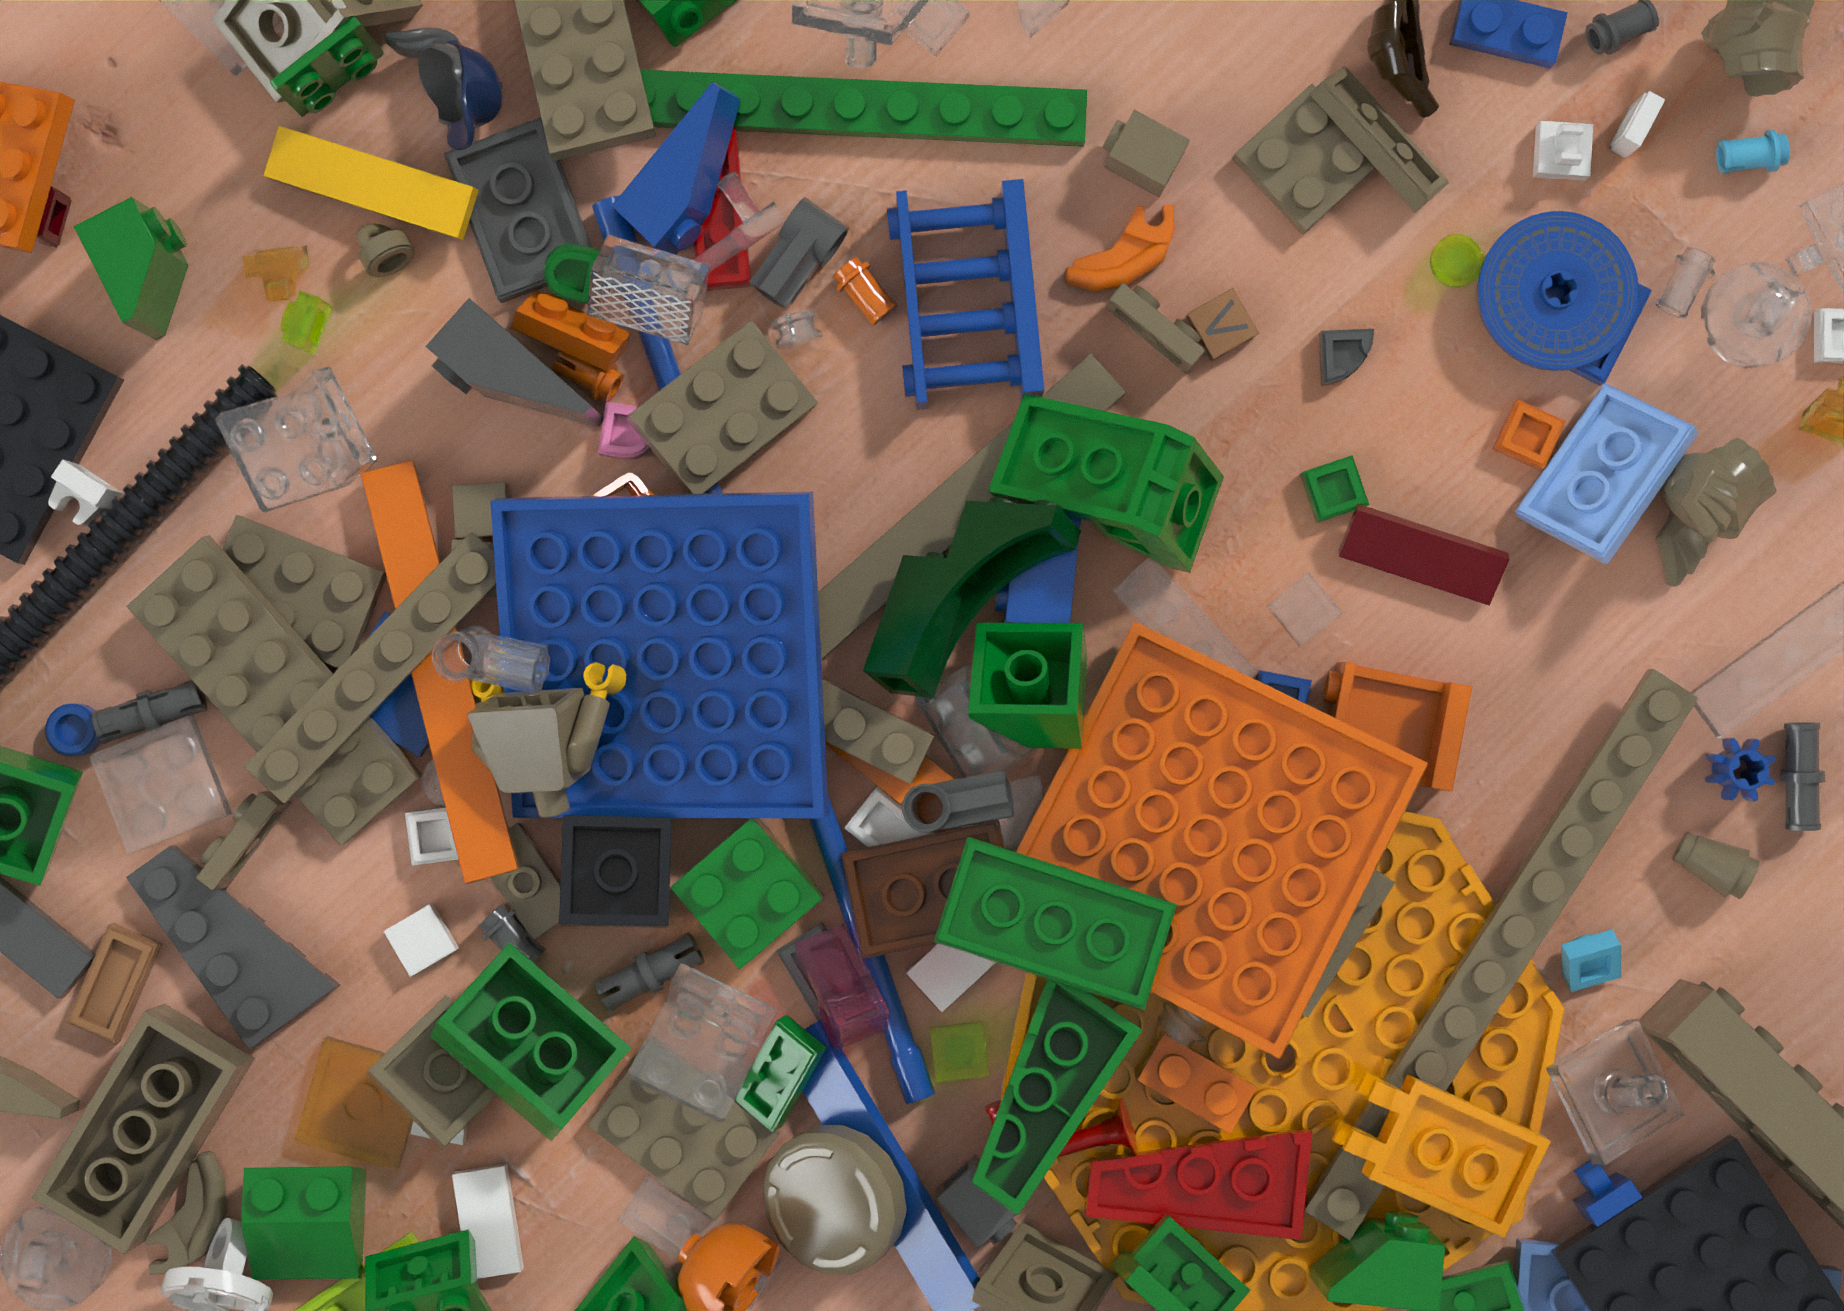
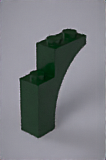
M998 497L991 498L989 502L966 501L948 556L938 552H928L926 556L903 555L863 672L889 693L934 698L946 663L957 641L980 609L999 590L1024 571L1052 557L1076 550L1081 530L1065 515V510L1060 505L1051 501L1036 500L1034 504H1019Z

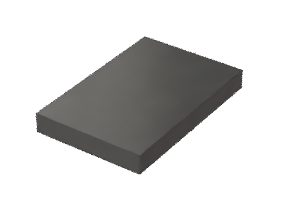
M541 117L475 141L469 148L464 150L454 149L444 153L454 181L479 190L469 223L500 303L547 287L544 279V262L547 255L555 247L563 244H577L592 248L560 160L553 161L549 154Z

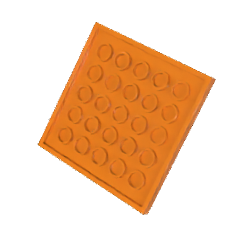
M1134 621L1084 718L1082 749H1068L1016 852L1177 904L1150 992L1281 1059L1428 763Z

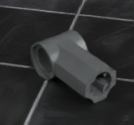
M804 197L784 222L779 232V237L781 238L750 280V285L774 304L788 310L818 266H825L844 241L849 227Z
M1002 770L934 784H919L912 787L906 793L902 802L904 819L911 828L917 831L938 833L947 829L1014 817V801L1007 772ZM934 793L941 799L943 812L936 822L927 824L918 814V804L925 795Z

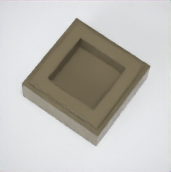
M504 482L452 485L455 538L464 539L471 531L479 538H493L490 501L497 498H509L508 484Z

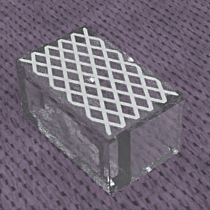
M607 235L591 268L587 315L689 345L704 310L710 265Z

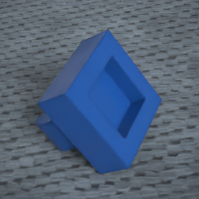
M1592 1159L1573 1170L1587 1190L1573 1199V1202L1582 1216L1596 1227L1602 1225L1642 1198L1631 1179L1617 1171L1608 1177L1599 1163L1595 1164Z

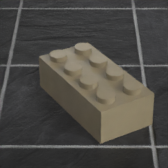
M166 1004L144 1011L32 1199L122 1254H126L146 1240L145 1237L151 1232L255 1058Z

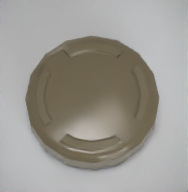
M817 1125L784 1143L768 1164L763 1185L766 1218L779 1243L800 1264L825 1275H853L874 1265L883 1258L901 1236L907 1211L903 1181L890 1156L868 1135L844 1125Z

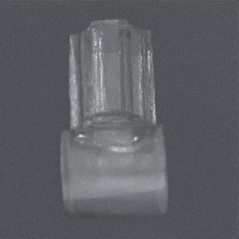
M468 626L440 637L432 650V663L436 671L449 681L461 682L465 679H470L534 694L542 690L543 683L549 673L551 659L548 654V646L495 635L481 626ZM460 642L470 649L472 654L471 664L466 663L461 658L459 653Z

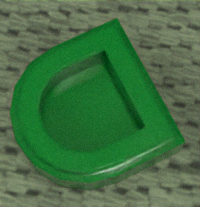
M563 244L555 247L547 255L544 262V279L547 287L556 296L563 299L591 305V296L594 293L592 288H595V283L592 281L597 279L593 272L598 274L602 250L577 244Z

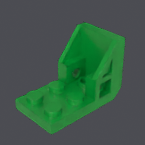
M1023 394L988 491L994 497L1004 498L1019 504H1034L1036 500L1054 502L1065 510V515L1091 521L1104 536L1171 569L1190 573L1224 476L1195 437L1168 424Z

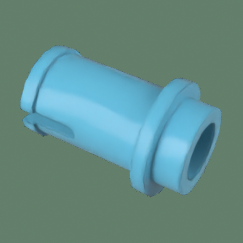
M1766 130L1764 136L1719 140V145L1716 147V161L1721 174L1765 167L1768 172H1775L1779 169V166L1787 165L1790 158V146L1787 135L1785 133L1777 134L1775 130Z

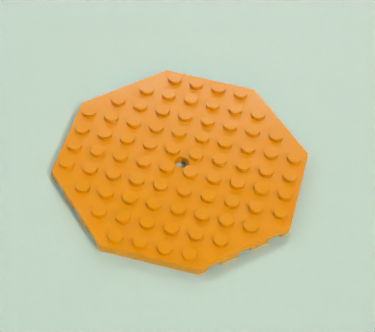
M1404 812L1376 868L1377 871L1396 883L1309 1017L1307 1018L1302 1015L1288 1043L1293 1048L1294 1061L1284 1071L1271 1070L1266 1063V1052L1152 992L1149 994L1145 1010L1092 994L1143 1031L1075 1131L1094 1126L1108 1119L1117 1110L1120 1099L1123 1100L1130 1116L1138 1152L1309 1128L1313 1133L1306 1191L1307 1198L1340 1147V1144L1332 1140L1340 1121L1342 1120L1354 1125L1369 1102L1365 1099L1366 1096L1355 1091L1363 1072L1365 1071L1384 1079L1495 906L1492 902V897L1470 864L1466 863L1439 818ZM1531 958L1446 1092L1540 1133L1565 1008L1553 990L1549 989ZM1025 972L999 1100H1002L1046 981L1045 978ZM1162 1031L1257 1087L1231 1135L1142 1084L1135 1078ZM1108 1144L1056 1158L1044 1176L1047 1184L1063 1205L1075 1227L1100 1264L1116 1273L1113 1285L1122 1299L1150 1305L1123 1280L1110 1264L1123 1249L1131 1254L1156 1224L1086 1217L1084 1213L1090 1158L1134 1152L1131 1148L1123 1145ZM1384 1186L1361 1222L1362 1224L1369 1217L1385 1219L1387 1211L1406 1212L1419 1216L1418 1222L1430 1227V1231L1445 1244L1443 1271L1476 1250L1477 1244L1494 1234L1387 1186ZM1528 1190L1511 1226L1523 1218ZM1305 1211L1301 1240L1182 1227L1251 1290L1234 1311H1383L1388 1308L1326 1300L1310 1277L1311 1265L1345 1237Z

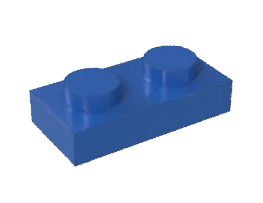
M1459 0L1449 45L1551 69L1557 60L1568 12L1518 0Z

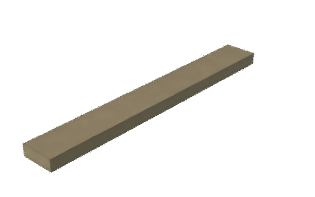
M1090 353L1041 397L1107 411L1126 392L1095 356ZM1013 422L818 592L821 660L887 603L903 555L926 556L928 552L945 553L951 547L966 501L989 502L991 498H994L988 489Z

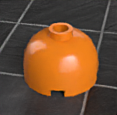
M726 1223L710 1229L703 1237L697 1233L692 1235L682 1247L677 1258L683 1264L678 1275V1292L684 1300L686 1310L747 1311L759 1294L754 1288L760 1279L761 1273L768 1278L770 1277L780 1254V1246L764 1234L744 1224Z

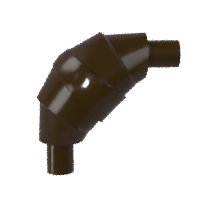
M1385 0L1373 16L1371 35L1368 38L1367 44L1370 60L1374 62L1382 79L1387 80L1406 101H1411L1421 117H1428L1437 111L1439 104L1428 88L1430 81L1424 57L1425 49L1420 26L1419 1Z

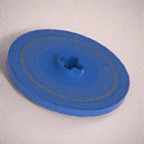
M1551 211L1532 215L1506 230L1494 242L1486 254L1480 268L1477 283V301L1480 315L1487 331L1496 344L1517 361L1533 368L1549 371H1566L1584 367L1609 353L1622 340L1631 326L1639 296L1637 272L1629 252L1620 239L1600 222L1581 214L1565 211ZM1552 278L1555 279L1558 285L1567 284L1570 293L1563 297L1564 304L1562 305L1557 297L1549 299L1546 295L1545 290L1552 286Z

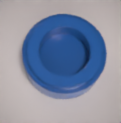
M65 704L56 708L48 717L45 726V735L49 745L57 753L65 756H84L93 752L101 743L100 737H97L91 718V713L96 710L84 704Z

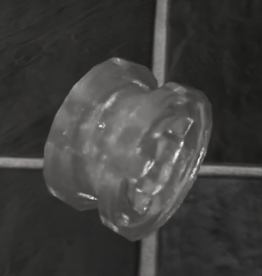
M816 310L795 312L771 321L772 329L780 333L779 339L776 340L777 348L790 349L800 347L823 338L821 330L814 327V321L818 319Z

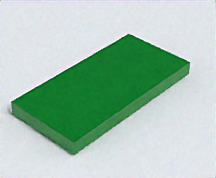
M967 837L934 942L1140 1010H1145L1177 904Z

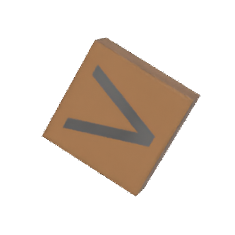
M1234 288L1229 289L1187 313L1185 316L1191 327L1200 335V343L1211 362L1259 334Z

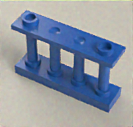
M1023 179L1002 181L1001 197L992 198V203L909 211L907 190L896 191L897 207L887 208L890 240L900 239L912 354V364L902 365L905 397L916 396L917 410L927 409V389L1010 382V387L1020 386L1021 399L1023 394L1041 397L1044 393ZM984 225H994L995 230L1004 229L1006 249L997 250V256L914 264L911 233ZM999 277L1000 282L1009 281L1011 302H1002V308L919 316L916 285ZM1004 329L1005 334L1015 333L1016 354L1007 355V360L924 368L921 337Z

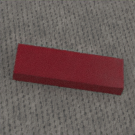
M1357 504L1339 547V557L1489 606L1510 560L1508 552Z

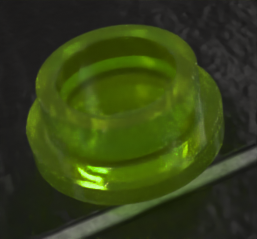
M1462 234L1449 235L1441 239L1433 248L1430 255V268L1435 278L1443 285L1452 288L1464 287L1472 283L1479 276L1484 260L1483 252L1479 244L1471 237Z

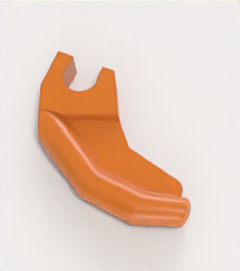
M1163 205L1161 209L1163 221L1158 226L1147 224L1144 219V206H1136L1124 233L1111 249L1075 259L1072 267L1066 268L1064 274L1066 284L1092 292L1119 288L1122 283L1128 286L1163 263L1175 230L1174 206Z

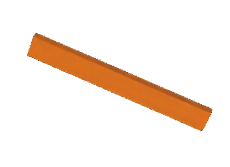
M413 460L361 473L395 609L441 563L419 476ZM456 627L411 674L464 882L469 884L520 869L499 788L492 772L473 752L471 747L473 729L467 713L475 708L477 702L472 692L471 679L458 628Z

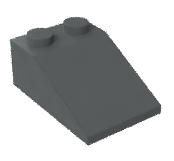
M470 298L466 300L425 346L438 357L431 366L465 394L473 387L483 396L596 427H599L603 422V417L588 402Z

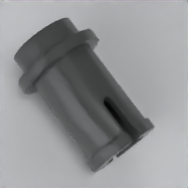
M1638 0L1637 3L1608 16L1605 13L1597 14L1593 18L1592 23L1586 26L1587 41L1595 53L1601 54L1605 52L1612 55L1619 50L1621 44L1647 32L1655 31L1656 27L1659 26L1657 10L1650 0Z
M502 904L478 925L485 933L481 937L484 941L490 938L500 950L508 943H511L532 962L546 950L513 917L516 912L513 909L508 911Z

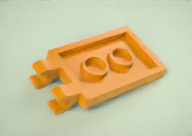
M1364 1071L1355 1091L1366 1096L1365 1099L1389 1109L1390 1112L1378 1137L1341 1120L1332 1140L1343 1145L1342 1149L1366 1159L1361 1173L1369 1179L1505 1238L1551 1140L1407 1074L1400 1089Z

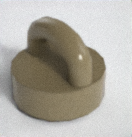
M381 224L363 225L356 234L357 242L361 248L359 260L370 276L385 277L403 269L413 258L414 247L407 235L401 230H393Z

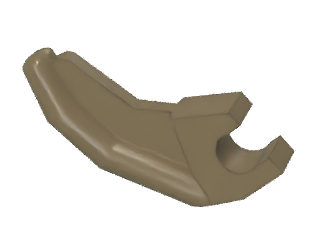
M206 1151L196 1156L197 1161L189 1166L185 1204L173 1218L145 1237L146 1245L161 1243L169 1251L168 1259L155 1260L149 1264L150 1275L166 1273L171 1268L185 1267L208 1253L210 1244L226 1212V1177L213 1152Z

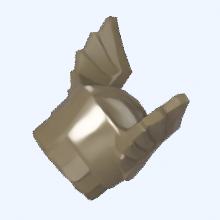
M1728 0L1725 9L1709 20L1708 25L1701 34L1708 48L1720 54L1725 63V71L1729 78L1742 77L1745 90L1750 96L1775 95L1781 91L1790 90L1800 80L1804 79L1802 64L1803 38L1805 29L1809 25V15L1815 2L1814 0Z
M1737 438L1731 440L1723 447L1714 448L1707 453L1684 455L1659 490L1662 498L1671 509L1667 522L1656 536L1666 584L1678 586L1687 574H1693L1700 560L1706 555L1708 543L1713 542L1716 537L1726 539L1737 538L1755 510L1776 493L1777 490L1774 485V479L1770 474L1769 466L1762 460L1759 452L1750 447L1744 440Z

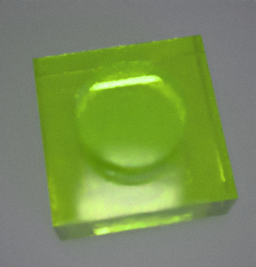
M299 291L296 302L291 301L283 313L281 331L284 332L282 341L297 350L315 356L332 306L320 297Z
M982 1021L930 1027L936 1083L989 1077Z

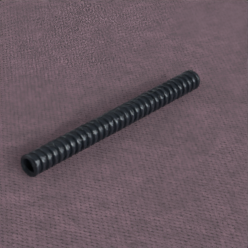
M241 364L238 367L240 374L236 378L230 376L226 380L229 386L225 390L218 388L215 391L217 398L213 402L207 400L203 404L206 410L202 414L194 413L192 425L184 424L180 428L183 434L179 438L172 436L169 440L170 448L168 450L161 448L157 453L160 458L156 462L150 460L146 464L148 471L145 474L138 472L134 477L136 483L133 486L127 484L123 488L125 495L122 498L115 496L111 501L113 507L111 509L104 508L100 512L102 519L99 522L92 520L88 525L90 531L88 533L81 532L77 536L79 543L77 545L69 544L65 549L67 555L65 557L58 556L54 560L56 567L54 569L46 568L42 573L44 579L42 581L35 580L31 584L33 591L31 593L23 592L20 595L19 600L21 603L19 606L12 604L8 608L9 616H0V688L4 684L2 678L4 676L11 677L15 673L14 665H23L27 660L26 652L34 653L38 649L37 641H45L49 637L48 629L50 627L57 629L61 625L59 618L61 616L68 617L72 613L71 605L73 603L80 605L84 601L82 594L84 592L91 593L95 589L93 582L96 579L103 581L107 576L105 570L108 567L114 569L118 565L116 558L119 555L126 557L130 552L128 546L131 543L137 545L141 541L139 534L142 531L149 533L152 529L151 522L154 519L160 521L164 517L162 510L165 507L173 508L175 496L183 497L187 493L185 486L188 483L194 485L198 481L197 473L199 471L206 473L209 470L207 463L211 459L217 461L221 457L218 451L222 447L229 449L232 446L230 439L234 435L240 437L244 433L241 427L245 423L252 425L255 422L253 415L257 411L263 413L266 410L264 403L268 399L275 401L278 398L276 389L249 365Z

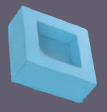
M1613 929L1594 935H1582L1573 941L1561 944L1562 977L1570 993L1621 978V944Z

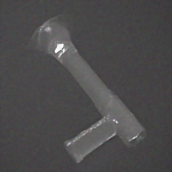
M736 172L727 174L718 181L716 186L719 190L723 191L743 223L730 231L731 234L686 265L663 275H653L645 270L647 277L661 296L671 295L679 300L685 291L699 279L741 250L745 251L784 224L786 219L776 204L772 202L760 211L738 179V174ZM673 297L665 298L670 303L678 302ZM671 305L668 306L671 311H676Z

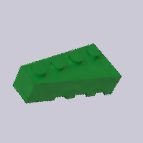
M1046 979L971 1184L1014 1215H1019L1143 1030L1092 994Z

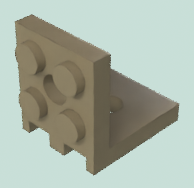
M226 0L212 21L275 102L279 103L285 100L271 86L270 81L350 18L355 16L363 27L409 20L416 15L423 4L420 0ZM275 11L281 16L284 23L282 38L276 34L273 28V15Z

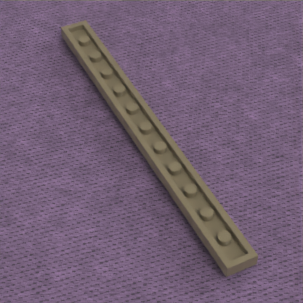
M1647 669L1383 1080L1401 1089L1407 1074L1444 1091L1448 1089L1699 699L1697 696L1657 670ZM1369 1101L1354 1126L1378 1137L1390 1110ZM1340 1145L1306 1198L1304 1211L1350 1240L1385 1185L1375 1182L1361 1173L1366 1159L1342 1149L1343 1145Z

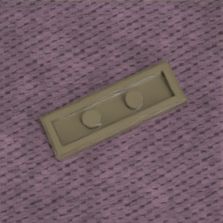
M1343 66L1322 81L1310 93L1311 97L1415 212L1449 184L1447 178L1347 67Z

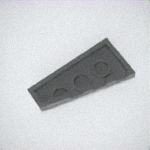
M176 845L169 846L126 878L249 1050L256 1047L340 986L327 973L323 974L305 958L306 955L291 942L284 941L264 924L265 920L251 908L244 907L227 892V888L212 891L197 880L196 877L203 868Z

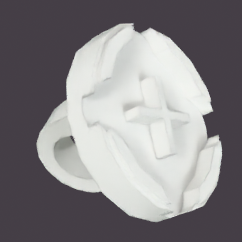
M225 1218L220 1223L210 1244L204 1268H171L165 1273L160 1290L162 1296L169 1297V1301L173 1302V1305L188 1311H229L230 1309L269 1311L273 1297L270 1287L242 1275L247 1251L241 1221L232 1218Z

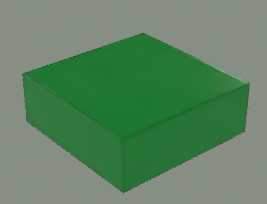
M1353 455L1300 473L1316 523L1352 512L1357 504L1369 506Z

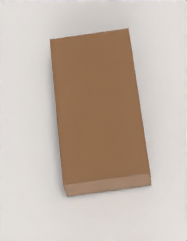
M116 923L109 924L66 1023L112 1043L121 1041L162 947V943Z

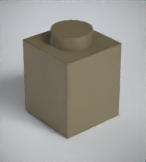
M1134 109L1126 124L1120 120L1115 122L1102 147L1110 152L1105 168L1160 198L1185 153L1190 140Z

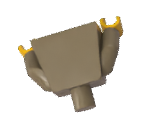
M597 662L588 665L584 671V681L591 689L590 695H584L583 688L504 693L501 670L495 669L491 676L482 673L475 676L471 683L472 692L475 696L482 698V700L476 704L473 710L467 713L473 729L471 747L473 752L492 772L498 788L504 793L533 792L540 817H553L568 811L570 805L565 789L569 788L590 770L610 703L605 700L607 694H617L626 683V673L622 667L612 664L608 669V676L603 683L602 678L605 673V665Z

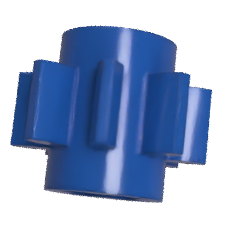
M1735 738L1722 739L1724 751L1719 754H1706L1705 758L1712 762V774L1708 775L1705 781L1707 783H1718L1724 787L1721 792V799L1733 801L1740 789L1741 795L1746 801H1757V788L1763 784H1775V781L1768 776L1769 764L1776 760L1775 756H1763L1757 752L1759 748L1758 739H1747L1743 742L1741 749ZM1740 761H1745L1747 769L1740 772V778H1735L1733 770L1740 767Z

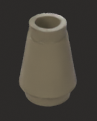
M1686 832L1682 837L1672 860L1682 864V867L1724 898L1730 894L1738 899H1741L1748 890L1760 863L1749 857V850L1698 835L1695 836L1689 832Z

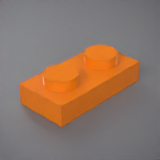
M536 290L516 310L511 325L513 330L607 372L626 350L631 335L630 332L617 327L613 321L603 316L590 315L568 305L559 296L541 293Z
M1163 1031L1160 1033L1135 1077L1137 1081L1230 1135L1257 1089L1253 1083Z

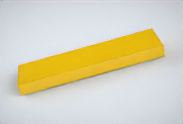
M278 126L263 175L277 182L462 241L464 240L479 192L478 189L282 126Z

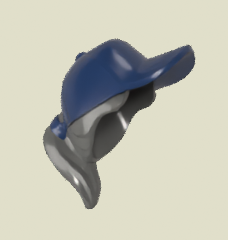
M418 28L407 31L387 32L385 34L386 43L396 53L404 57L418 59L422 86L438 108L439 122L448 127L447 141L449 146L455 150L469 148L474 139V129L492 121L502 108V82L499 80L492 63L479 52L463 46L454 34L444 29Z

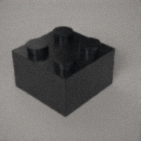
M563 815L559 925L668 928L672 818Z

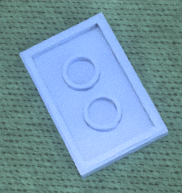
M1605 383L1517 507L1515 513L1520 520L1608 565L1697 437L1696 427Z

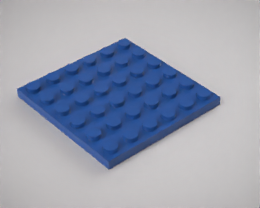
M813 492L497 498L490 501L504 693L583 688L584 695H590L591 689L585 684L584 671L588 665L594 662L605 665V673L602 678L603 683L608 676V669L612 664L622 667L626 673V683L623 689L617 694H607L605 700L610 703L589 772L565 789L570 809L557 816L540 817L533 792L511 793L513 818H563V815L663 818L824 819L829 814Z

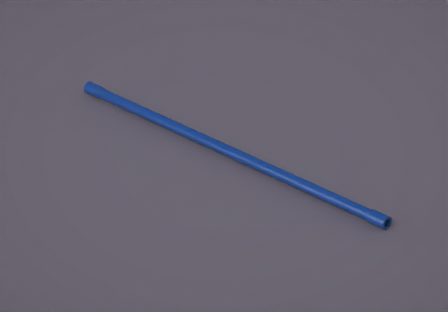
M619 196L608 197L592 205L606 248L613 257L621 283L634 284L641 290L651 289L637 249V239L633 227L612 207ZM633 285L625 286L631 291H638ZM652 291L645 292L650 297H654ZM642 292L635 293L640 298H649ZM625 294L631 300L638 299L633 294ZM650 299V300H644V301H645L646 303H648L650 306H651V305H657V304H656L653 300H651V299ZM634 301L640 307L647 306L642 301ZM628 302L630 308L637 307L633 303ZM644 308L649 314L656 313L651 308ZM641 309L633 310L639 315L646 314ZM654 315V316H653V317L656 318L658 321H662V318H661L660 315ZM650 316L642 317L648 322L655 321ZM639 317L634 318L637 323H645ZM659 323L652 324L657 329L664 328ZM649 324L641 325L647 330H655ZM637 326L660 391L681 375L669 338L663 336L658 331L648 332ZM666 330L661 331L663 334L668 336ZM719 482L705 494H723ZM828 795L829 814L824 819H809L889 1046L891 1063L906 1104L914 1103L928 1098L936 1092L922 1052L913 1038L885 955L862 959L841 853L848 852Z

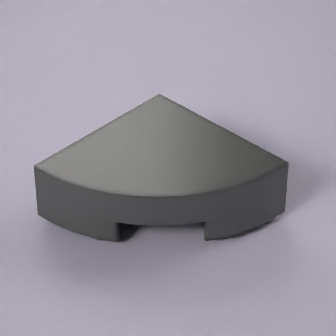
M1374 329L1321 331L1318 334L1321 386L1342 381L1361 366L1371 350Z

